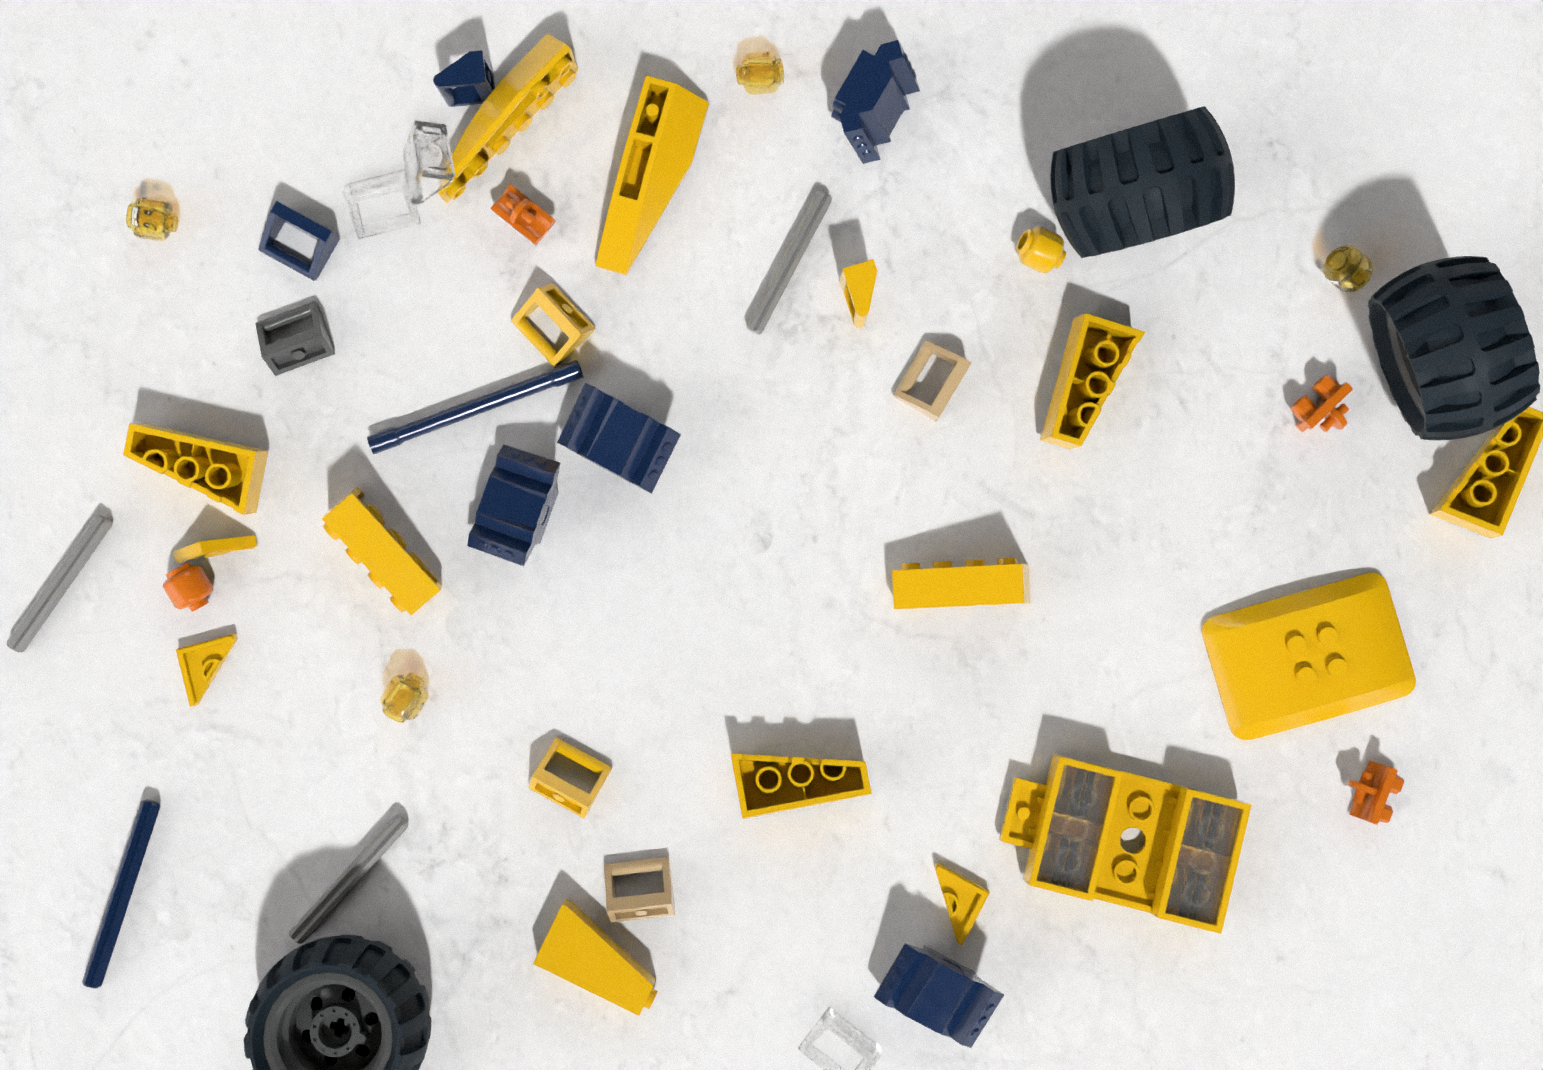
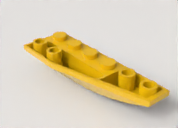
M546 34L495 87L465 129L449 159L436 190L442 200L448 203L451 199L459 198L464 193L466 184L473 177H479L488 167L487 162L495 154H502L510 145V139L518 131L523 132L529 127L533 120L532 117L540 109H546L553 102L554 94L562 86L566 88L574 81L578 68L571 48L567 44Z
M647 75L645 77L608 209L595 265L598 268L622 275L628 274L692 165L709 102L676 83Z

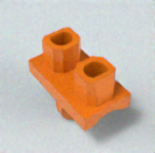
M511 184L507 187L501 198L490 208L535 246H537L556 222L553 217Z
M1327 374L1311 387L1322 398L1317 405L1304 395L1290 407L1299 420L1295 426L1301 432H1304L1307 428L1312 429L1323 418L1325 420L1319 427L1324 432H1327L1332 426L1342 430L1347 425L1344 415L1349 411V408L1343 403L1337 409L1334 407L1353 388L1347 382L1340 385Z
M1369 760L1359 782L1350 779L1347 786L1356 789L1349 815L1376 825L1379 822H1390L1393 810L1391 806L1386 804L1389 793L1397 795L1401 792L1404 784V779L1397 775L1398 770Z

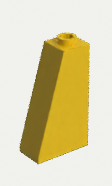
M565 899L533 964L638 1016L643 1007L650 1009L658 992L653 989L656 979L572 901Z

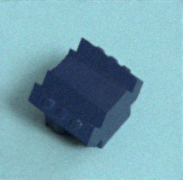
M899 40L881 44L875 55L862 50L835 96L832 105L833 112L831 117L841 122L845 136L863 164L880 160L877 145L891 142L890 134L903 112L910 109L906 95L920 91L916 72L912 68V64L908 60V56L904 52Z
M585 383L557 443L652 494L681 434L659 423L650 416L625 405L615 397Z
M503 444L497 454L495 467L489 476L476 512L475 524L469 532L467 546L524 566L534 546L541 543L558 495L556 484L561 463Z
M905 943L876 991L874 998L885 1006L898 1010L904 1016L943 1036L952 1038L960 1045L972 1048L1004 994L976 975L975 971L924 945L921 949Z

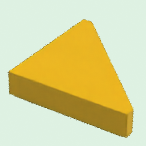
M255 535L199 541L173 551L175 562L184 563L204 555V558L229 554L230 551L254 549L257 546Z
M237 634L176 649L190 707L199 705L237 641Z
M936 862L934 868L958 944L963 945L990 891Z

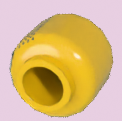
M1036 226L1032 230L1027 229L1020 237L1016 247L1022 264L1044 274L1051 271L1054 267L1059 268L1066 257V251L1063 250V238L1041 226Z

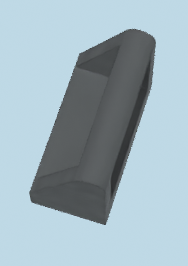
M316 301L255 323L261 357L275 376L335 354L329 332ZM312 316L314 328L274 343L271 342L268 334L269 331Z

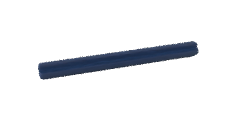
M143 800L140 804L82 980L83 985L86 987L97 989L103 984L161 807L160 803L156 801Z

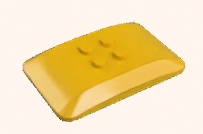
M1364 573L1218 614L1208 618L1202 626L1203 641L1229 729L1236 738L1242 740H1252L1405 697L1414 690L1416 685L1415 673L1385 578L1377 573Z

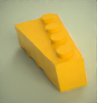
M1087 313L1073 319L1040 441L1067 449L1082 446L1099 416L1106 398L1112 393L1116 380L1132 357L1131 354L1135 346L1141 341L1145 333L1144 331Z
M1528 407L1512 420L1493 429L1429 515L1490 539L1502 536L1543 439V412Z
M129 423L124 456L160 474H165L177 480L178 483L188 488H193L207 495L208 498L233 508L234 511L242 515L257 512L268 450L147 423Z
M357 486L324 515L322 520L326 524L323 525V528L334 540L340 538L348 547L345 550L347 555L356 564L359 565L362 562L370 571L367 574L368 577L378 588L381 589L384 586L392 594L390 600L399 611L404 612L406 610L410 615H413L441 590L442 584L414 552L408 554L405 550L407 548L406 543L392 528L386 530L383 526L386 523L382 518L383 515L375 506L365 505L361 501L365 494Z
M1017 558L997 559L998 565H985L984 559L965 560V567H952V561L933 562V568L920 569V563L901 564V570H892L894 609L1029 604V565L1017 564Z
M731 753L743 819L872 794L865 761Z

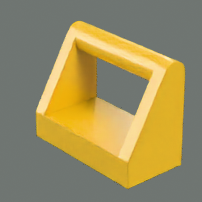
M874 259L843 268L840 284L853 324L857 328H862L865 325L877 276Z
M554 283L537 288L511 320L554 368L564 361L596 329ZM539 306L570 338L558 353L526 320Z
M556 737L532 775L528 788L585 819L613 767ZM556 752L600 775L590 794L546 771Z

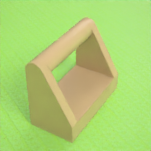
M925 341L893 396L932 420L937 421L972 362L931 342ZM934 354L954 367L933 403L929 405L908 395L929 358Z
M669 856L604 865L606 909L611 923L675 915ZM663 870L664 892L616 898L613 876Z

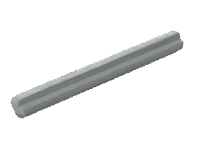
M823 191L816 192L747 322V329L759 335L763 332L831 204L832 197Z
M102 515L94 516L8 639L7 646L18 653L26 650L112 527V522Z
M400 815L392 817L289 931V936L296 943L302 944L408 828V822Z

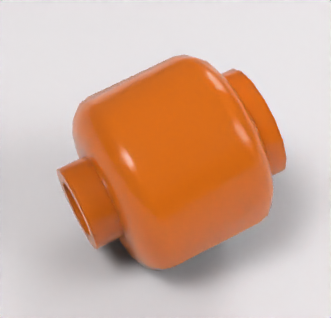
M187 562L165 574L167 580L163 583V588L175 608L184 609L189 607L191 612L209 603L206 597L212 593L213 585L201 566H191Z

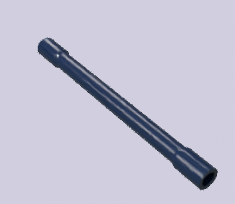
M578 360L571 361L552 368L546 373L408 424L392 427L367 437L368 444L373 454L380 453L399 446L410 439L535 393L584 378Z

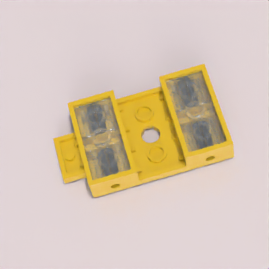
M1053 753L1046 784L1014 777L999 840L1030 849L1023 875V880L1030 886L1089 901L1097 899L1148 912L1160 919L1222 934L1252 805L1240 800ZM1128 828H1138L1144 835V845L1135 853L1126 852L1120 843L1122 833Z

